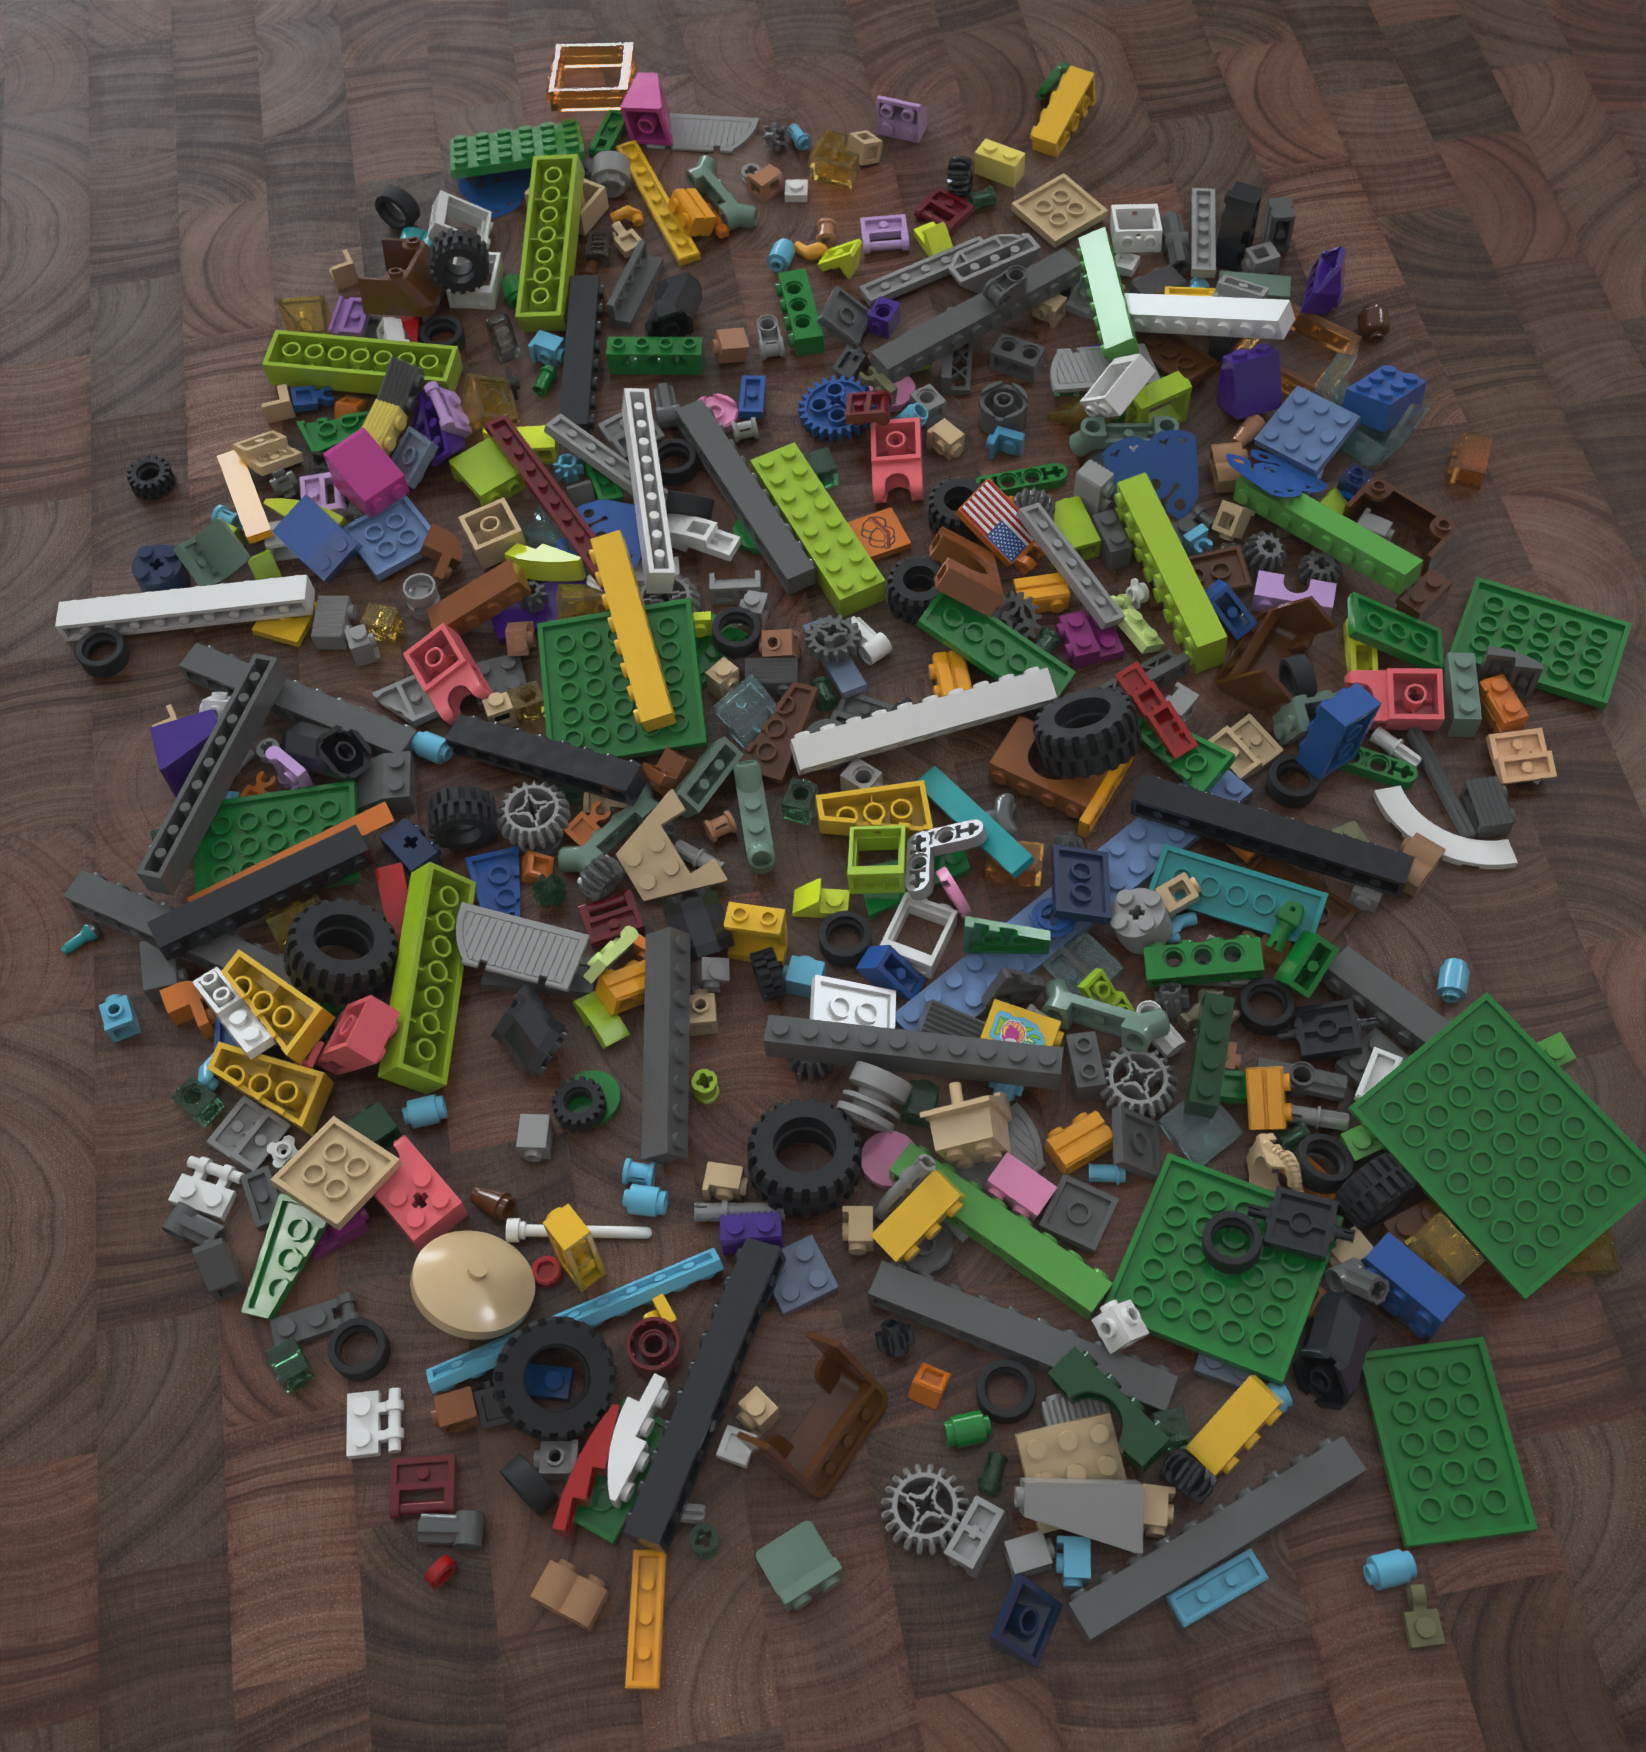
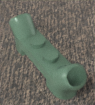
M701 156L696 167L686 171L689 186L696 188L700 195L706 193L719 208V216L728 226L729 232L738 227L748 229L756 227L758 221L757 208L752 205L739 204L733 193L728 192L723 182L715 177L717 171L716 160L710 156Z
M1153 416L1152 423L1105 424L1104 417H1089L1081 422L1080 430L1070 436L1069 445L1075 455L1083 457L1094 449H1107L1117 441L1130 437H1140L1149 441L1158 432L1179 430L1180 425L1175 418L1169 416ZM1180 437L1178 438V440H1180L1181 443L1183 444L1184 441H1185V439L1183 440V439L1180 438ZM1169 438L1165 441L1160 440L1159 443L1166 445Z
M746 760L736 763L733 769L747 861L751 871L756 874H766L775 866V852L761 766L756 760Z
M646 783L635 805H627L621 812H616L610 821L602 829L596 830L584 845L562 847L558 851L560 870L563 873H581L592 859H596L601 854L606 855L637 826H640L658 805V802L654 800L653 786Z
M1062 979L1049 981L1042 993L1046 1003L1042 1007L1041 1012L1050 1018L1061 1021L1060 1028L1069 1030L1071 1025L1076 1023L1120 1036L1122 1047L1131 1050L1145 1051L1152 1040L1165 1037L1170 1031L1168 1016L1161 1008L1144 1013L1130 1011L1119 1006H1113L1092 998L1073 994Z

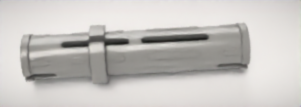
M921 1154L912 1166L905 1168L900 1173V1179L874 1204V1215L880 1220H886L936 1168V1166H933L936 1164L934 1159L928 1154Z
M722 1200V1203L695 1202L694 1222H720V1216L722 1214L727 1216L728 1213L732 1216L734 1213L745 1215L746 1212L757 1214L759 1211L761 1213L764 1211L769 1213L771 1210L775 1213L776 1211L765 1202L728 1203V1200ZM778 1207L777 1210L781 1212L782 1222H785L784 1207Z

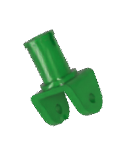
M1293 900L1287 901L1274 916L1277 924L1265 945L1273 948L1277 941L1274 949L1282 953L1292 931H1296L1301 927L1305 911L1300 903Z

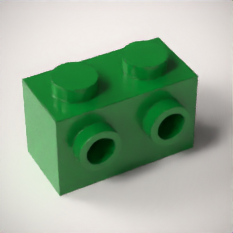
M1303 930L1273 979L1287 986L1294 994L1310 998L1340 949L1318 934Z

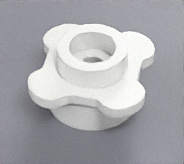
M1136 578L1131 579V585L1126 589V594L1131 597L1133 607L1139 609L1141 607L1140 603L1148 601L1149 590L1145 583H1139Z
M287 1135L283 1140L277 1143L271 1142L267 1146V1152L274 1159L272 1164L275 1168H281L289 1158L299 1151L294 1145L295 1138L293 1136ZM282 1150H287L286 1154H281Z

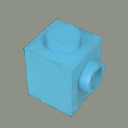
M792 955L789 965H784L782 971L786 992L811 998L812 978L815 975L826 976L825 962L817 961L810 956L803 955L798 957Z

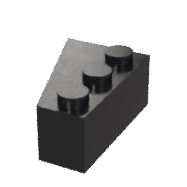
M1236 181L1232 190H1227L1224 198L1226 207L1221 216L1222 223L1216 242V267L1232 272H1238L1241 267L1245 248L1251 247L1254 242L1263 194L1262 188Z

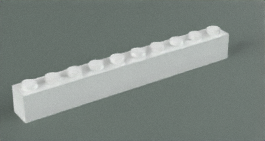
M624 388L622 415L646 593H672L675 567L649 389Z
M294 575L59 602L55 627L67 642L80 640L85 634L98 628H111L118 631L122 636L313 615L315 589L307 575Z
M1032 667L1025 670L1024 674L1014 677V674H1007L1000 677L999 681L989 684L988 681H982L973 685V688L964 691L963 688H957L949 691L948 695L938 698V695H932L924 698L923 702L913 705L912 702H907L897 706V710L890 712L882 709L871 714L872 717L865 719L857 716L846 720V724L840 726L828 724L822 726L820 731L810 734V731L797 733L790 741V748L798 774H807L853 761L855 757L860 759L1050 705L1052 700L1057 698L1048 668L1039 669V667Z

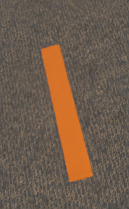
M383 802L188 897L187 900L191 902L355 824L361 835L365 836L393 822L394 819L386 802Z

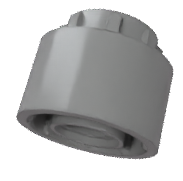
M603 151L596 154L592 160L591 181L605 186L607 197L614 198L620 196L630 185V160L627 156L617 151Z

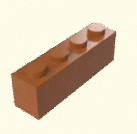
M510 558L426 611L432 630L445 623L461 637L516 602L521 601L532 592L524 570Z

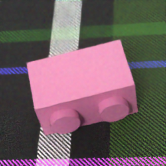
M1008 1152L983 1186L990 1198L996 1197L1012 1209L1013 1214L1016 1216L1020 1214L1031 1223L1034 1222L1057 1189L1054 1184Z

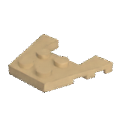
M673 789L668 791L616 853L617 858L644 902L729 881L715 858L690 873L663 828L665 824L687 811Z

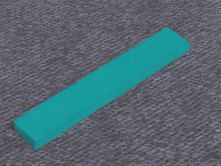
M936 766L932 767L917 780H924L927 797L955 824L969 820H980L983 823L988 836L980 847L1014 879L1035 862L1033 855Z

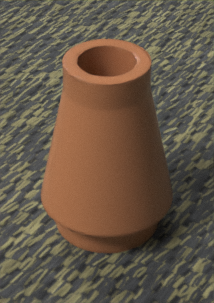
M1257 414L1246 417L1235 436L1231 439V442H1240L1242 448H1244L1247 444L1254 441L1255 437L1266 425V422Z

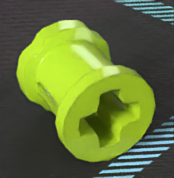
M700 1069L695 1072L691 1080L695 1099L705 1105L714 1103L720 1095L716 1074L708 1069Z

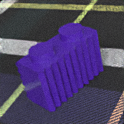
M771 1210L769 1213L766 1211L761 1213L759 1211L757 1214L746 1212L745 1215L734 1213L731 1216L728 1213L727 1216H724L722 1214L720 1216V1237L723 1255L736 1254L739 1247H743L747 1237L779 1246L781 1249L784 1248L781 1212L777 1210L774 1213Z

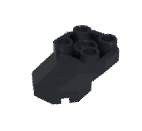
M684 272L662 279L657 283V290L654 292L655 304L644 325L646 337H685L687 334L690 336L693 333L692 321L703 300L702 289L698 279L692 277L690 273Z
M300 722L282 735V743L279 747L304 767L310 777L316 778L322 774L344 781H351L370 768L368 757L371 755V748L356 730H342L343 727L338 725L328 729Z
M706 886L693 890V896L684 898L683 895L679 894L665 899L666 905L661 907L667 926L691 934L690 957L692 959L725 950L724 943L728 947L735 946L731 931L724 929L725 914L719 901L717 890L711 891L710 887Z
M523 984L495 1027L491 1037L502 1044L522 1073L530 1078L535 1077L539 1079L569 1031L565 1029L566 1025L555 1019L536 992Z
M1328 1291L1324 1294L1312 1313L1303 1349L1297 1355L1299 1358L1292 1365L1300 1390L1306 1395L1311 1392L1317 1397L1314 1402L1320 1408L1342 1410L1350 1402L1358 1387L1366 1353L1371 1344L1377 1339V1332L1370 1312L1367 1310V1304L1361 1297H1352L1349 1293Z

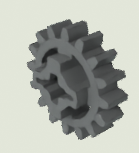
M1008 591L1007 598L1004 595L1002 606L999 610H994L992 615L1015 631L1026 628L1021 634L1025 638H1035L1036 634L1033 630L1041 629V625L1037 624L1036 620L1042 618V615L1035 613L1039 605L1030 604L1033 600L1031 596L1023 599L1024 592H1018L1015 597L1014 591ZM1012 602L1009 609L1005 611L1000 610L1006 603ZM1024 607L1028 612L1029 618L1026 617L1023 611ZM1014 615L1018 619L1017 623H1012L1009 620V616Z
M828 615V620L825 621L822 618H818L819 624L811 623V630H806L805 644L809 655H815L816 661L824 658L825 664H828L830 660H834L836 664H839V659L841 658L848 661V655L856 656V649L861 648V630H859L858 623L852 624L850 617L842 620V615H838L836 619Z

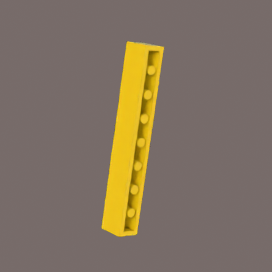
M620 530L592 538L590 540L593 549L589 550L593 565H598L599 571L595 572L599 587H604L605 594H602L601 597L605 609H610L611 617H607L612 633L616 632L618 639L614 640L618 655H623L624 662L620 663L624 678L629 677L631 685L627 686V691L631 702L635 701L637 709L633 710L638 725L642 724L647 733L676 724L677 720L626 541Z

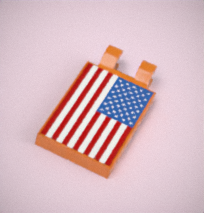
M988 478L960 506L955 514L1007 568L1013 564L1022 575H1026L1028 571H1031L1037 565L1035 560L1026 556V554L1031 551L1039 560L1045 553L1016 516L1019 508Z

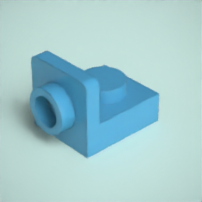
M997 426L994 434H990L986 442V449H989L988 459L994 460L998 450L1021 457L1025 448V433Z

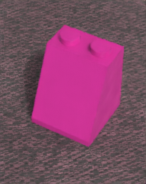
M637 73L620 106L630 140H636L638 144L672 146L673 137L669 108L658 73Z
M363 427L323 454L336 489L370 519L410 492L404 474Z

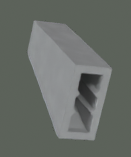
M1020 1478V1487L1014 1488V1505L1019 1507V1512L1024 1517L1134 1553H1143V1484L1139 1481L1124 1479Z

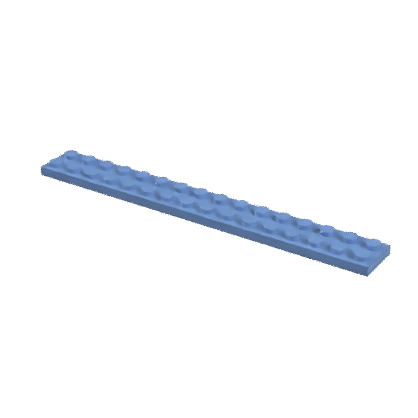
M1228 769L1211 789L1210 793L1228 800H1236L1243 804L1252 796L1253 790ZM1184 781L1180 783L1188 786ZM1141 817L1136 818L1097 850L1108 852L1111 906L1120 891L1140 888L1153 877L1164 843L1186 850L1199 840L1201 836ZM1052 887L1007 923L1033 928L1031 921L1032 910L1039 901L1052 897ZM1052 911V915L1049 920L1051 921L1052 926H1055L1058 919L1053 917ZM1076 921L1074 930L1070 931L1065 938L1061 936L1056 937L1054 940L1051 939L1049 954L968 953L895 1012V1025L902 1030L915 1031L926 1002L932 999L980 1019L991 1010V1007L984 1006L981 997L1002 968L1033 975L1096 923Z

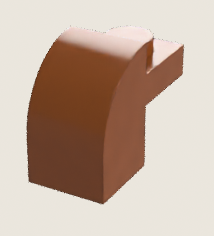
M432 523L419 554L437 561L432 574L437 587H439L442 580H448L452 569L457 570L462 561L463 550L460 541L452 532Z
M666 747L656 766L643 763L642 767L648 778L647 783L652 785L655 791L665 796L671 789H676L696 762L680 751Z

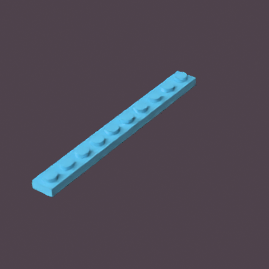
M711 1248L554 1316L571 1317L574 1320L587 1323L593 1329L609 1318L628 1314L637 1306L652 1304V1299L662 1293L665 1295L670 1292H680L686 1289L689 1284L698 1280L713 1278L717 1272L724 1270L716 1250ZM514 1333L426 1369L428 1384L432 1393L451 1390L457 1383L469 1378H479L487 1370L495 1368L498 1354L501 1352L506 1341Z

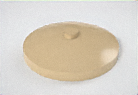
M455 1231L435 1238L421 1250L413 1266L410 1288L417 1308L434 1326L460 1338L481 1340L504 1335L515 1329L525 1319L535 1296V1279L525 1257L510 1243L484 1232Z

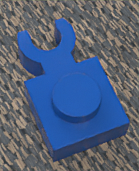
M314 386L290 388L294 412L318 410V405L320 404L326 407L334 406V397H327L332 396V387H323L318 391H315Z

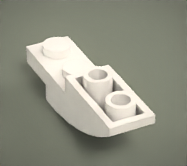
M667 514L672 548L687 552L690 547L731 561L741 545V537L719 530L717 522L690 515Z
M218 967L193 981L194 986L215 1016L250 1060L276 1044L266 1028L226 980Z
M655 1373L640 1401L627 1397L614 1429L608 1459V1490L610 1501L618 1509H620L623 1501L627 1503L635 1490L636 1485L633 1482L638 1472L643 1473L651 1458V1454H649L650 1449L647 1442L642 1440V1438H647L651 1433L655 1423L653 1417L658 1408L662 1409L665 1406L670 1395L666 1379Z

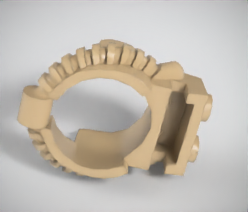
M1273 1133L1259 1134L1246 1156L1249 1183L1276 1192L1277 1186L1281 1187L1277 1173H1272V1169H1284L1287 1176V1185L1292 1188L1291 1190L1304 1193L1301 1170L1295 1155L1289 1150L1285 1151L1282 1149L1280 1144L1274 1145L1272 1142H1276L1277 1138Z

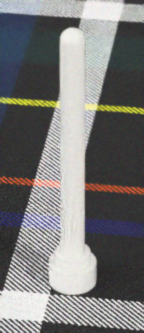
M507 1218L506 1242L519 1243L520 1240H525L526 1237H548L544 1225L527 1224L526 1221H521V1218ZM587 1226L593 1238L648 1239L652 1236V1230L649 1227Z

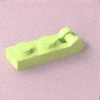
M1120 594L1117 597L1111 595V598L1126 616L1122 623L1117 625L1142 654L1160 651L1165 643L1160 639L1157 632L1143 619L1142 614L1131 605V597L1128 594Z
M626 926L621 931L620 938L611 940L589 960L587 965L590 966V969L583 975L587 981L592 984L604 971L623 956L639 936L635 928Z

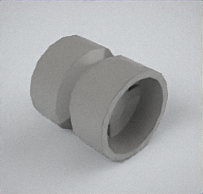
M416 573L405 580L403 593L411 615L416 620L429 621L426 610L441 601L433 577L425 573Z

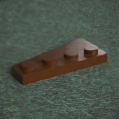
M793 681L776 705L775 712L761 726V732L754 742L751 741L745 749L746 753L739 762L746 760L758 761L761 766L763 780L784 785L794 760L790 741L794 738L795 734L805 731L820 693L818 687Z

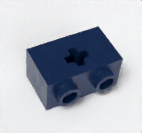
M406 817L379 836L386 852L396 863H403L404 870L409 877H411L412 872L428 862L443 866L439 856L442 852L438 845L432 841L428 842L423 829L417 823L413 825Z

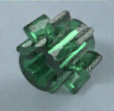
M552 873L546 877L541 874L534 882L535 885L532 887V890L535 891L533 897L541 906L550 907L553 903L556 907H559L566 899L567 891L564 890L566 883L560 876Z

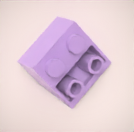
M878 95L877 134L919 143L927 128V108L921 104Z

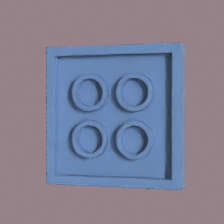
M1297 385L1255 437L1254 443L1256 446L1318 476L1361 422L1360 416Z
M405 495L370 519L365 514L343 526V528L363 546L357 554L379 582L425 557L419 554L430 525Z

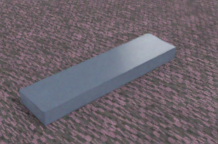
M818 620L811 622L814 624H819ZM811 623L803 625L804 633L806 630H811ZM848 655V661L843 658L839 659V664H836L834 660H830L828 664H825V660L822 658L820 661L843 699L867 691V684L850 655Z

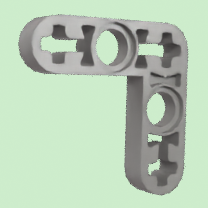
M969 820L913 834L908 839L905 887L912 899L923 900L933 892L935 856L974 848L986 841L988 835L980 820ZM953 836L950 841L941 843L944 838ZM926 862L922 868L914 869L919 863Z

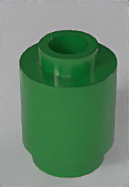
M509 274L501 280L500 287L506 303L516 310L520 276Z
M980 1410L951 1416L950 1420L943 1422L948 1446H956L957 1449L985 1443L988 1441L987 1435L992 1434L988 1415L982 1416Z

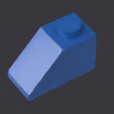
M1218 579L1205 590L1220 623L1236 640H1239L1258 624L1227 583Z
M891 945L869 946L856 967V970L873 986L896 990V996L906 1001H910L919 993L926 980Z

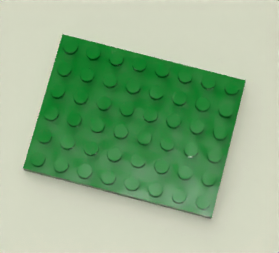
M1488 992L1482 995L1348 1108L1352 1115L1385 1151L1391 1153L1417 1181L1416 1184L1523 1301L1646 1197V1155Z

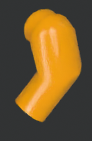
M629 205L610 213L613 223L624 219L631 221L636 227L644 223L643 213Z
M800 241L794 244L795 253L809 261L821 258L828 249L821 242L808 246Z

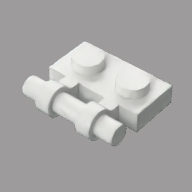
M190 1156L187 1160V1167L195 1169L193 1177L181 1174L168 1199L169 1202L173 1205H176L179 1201L196 1209L202 1215L224 1222L238 1196L235 1191L229 1188L232 1182L242 1184L240 1176L245 1175V1173L236 1171V1167L228 1164L224 1166L215 1164L212 1159L204 1156L201 1158ZM209 1174L219 1177L216 1185L206 1182Z
M401 1388L388 1389V1400L386 1402H381L379 1390L347 1394L346 1456L349 1460L381 1456V1443H388V1453L396 1454L401 1452V1441L404 1440V1428H401V1413L404 1412ZM381 1415H388V1428L386 1430H381Z

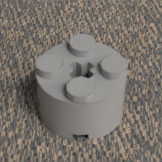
M1136 888L1131 890L1125 889L1117 894L1116 900L1111 906L1112 919L1110 924L1125 949L1135 954H1143V947H1149L1150 944L1157 942L1166 943L1170 939L1173 931V922L1157 891Z

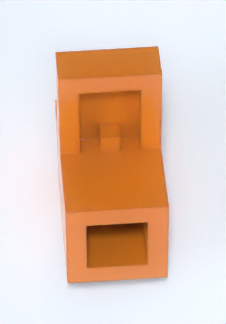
M193 981L179 982L159 991L166 1011L176 1026L195 1018L199 1029L206 1039L214 1036L215 1027L213 1024H215V1014L196 989Z

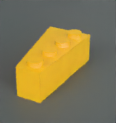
M1070 65L1066 74H1062L1058 89L1052 92L1047 109H1043L1038 125L1034 126L1031 131L1030 139L1032 140L1033 150L1056 158L1059 156L1070 139V131L1075 133L1080 118L1084 119L1088 114V106L1093 107L1096 103L1095 73Z
M924 780L816 795V812L819 830L822 834L850 836V827L905 825L908 841L915 833L933 829Z
M240 949L237 950L221 971L238 995L250 1007L252 1013L265 1026L267 1032L280 1045L286 1056L300 1065L336 1018Z
M218 1042L207 1067L217 1078L310 1136H313L334 1085V1082L324 1072L263 1054H259L250 1060L242 1048Z

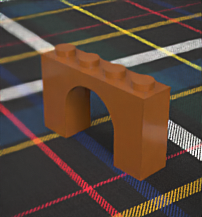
M941 526L929 545L930 557L943 563L934 577L936 590L990 617L994 610H999L1004 601L994 553Z
M1019 715L989 762L988 777L997 784L1015 789L1023 796H1030L1039 800L1047 807H1054L1063 811L1071 818L1080 819L1109 770L1102 775H1091L1089 778L1075 777V779L1053 780L1040 776L1029 764L1030 759L1038 748L1033 732L1034 722Z

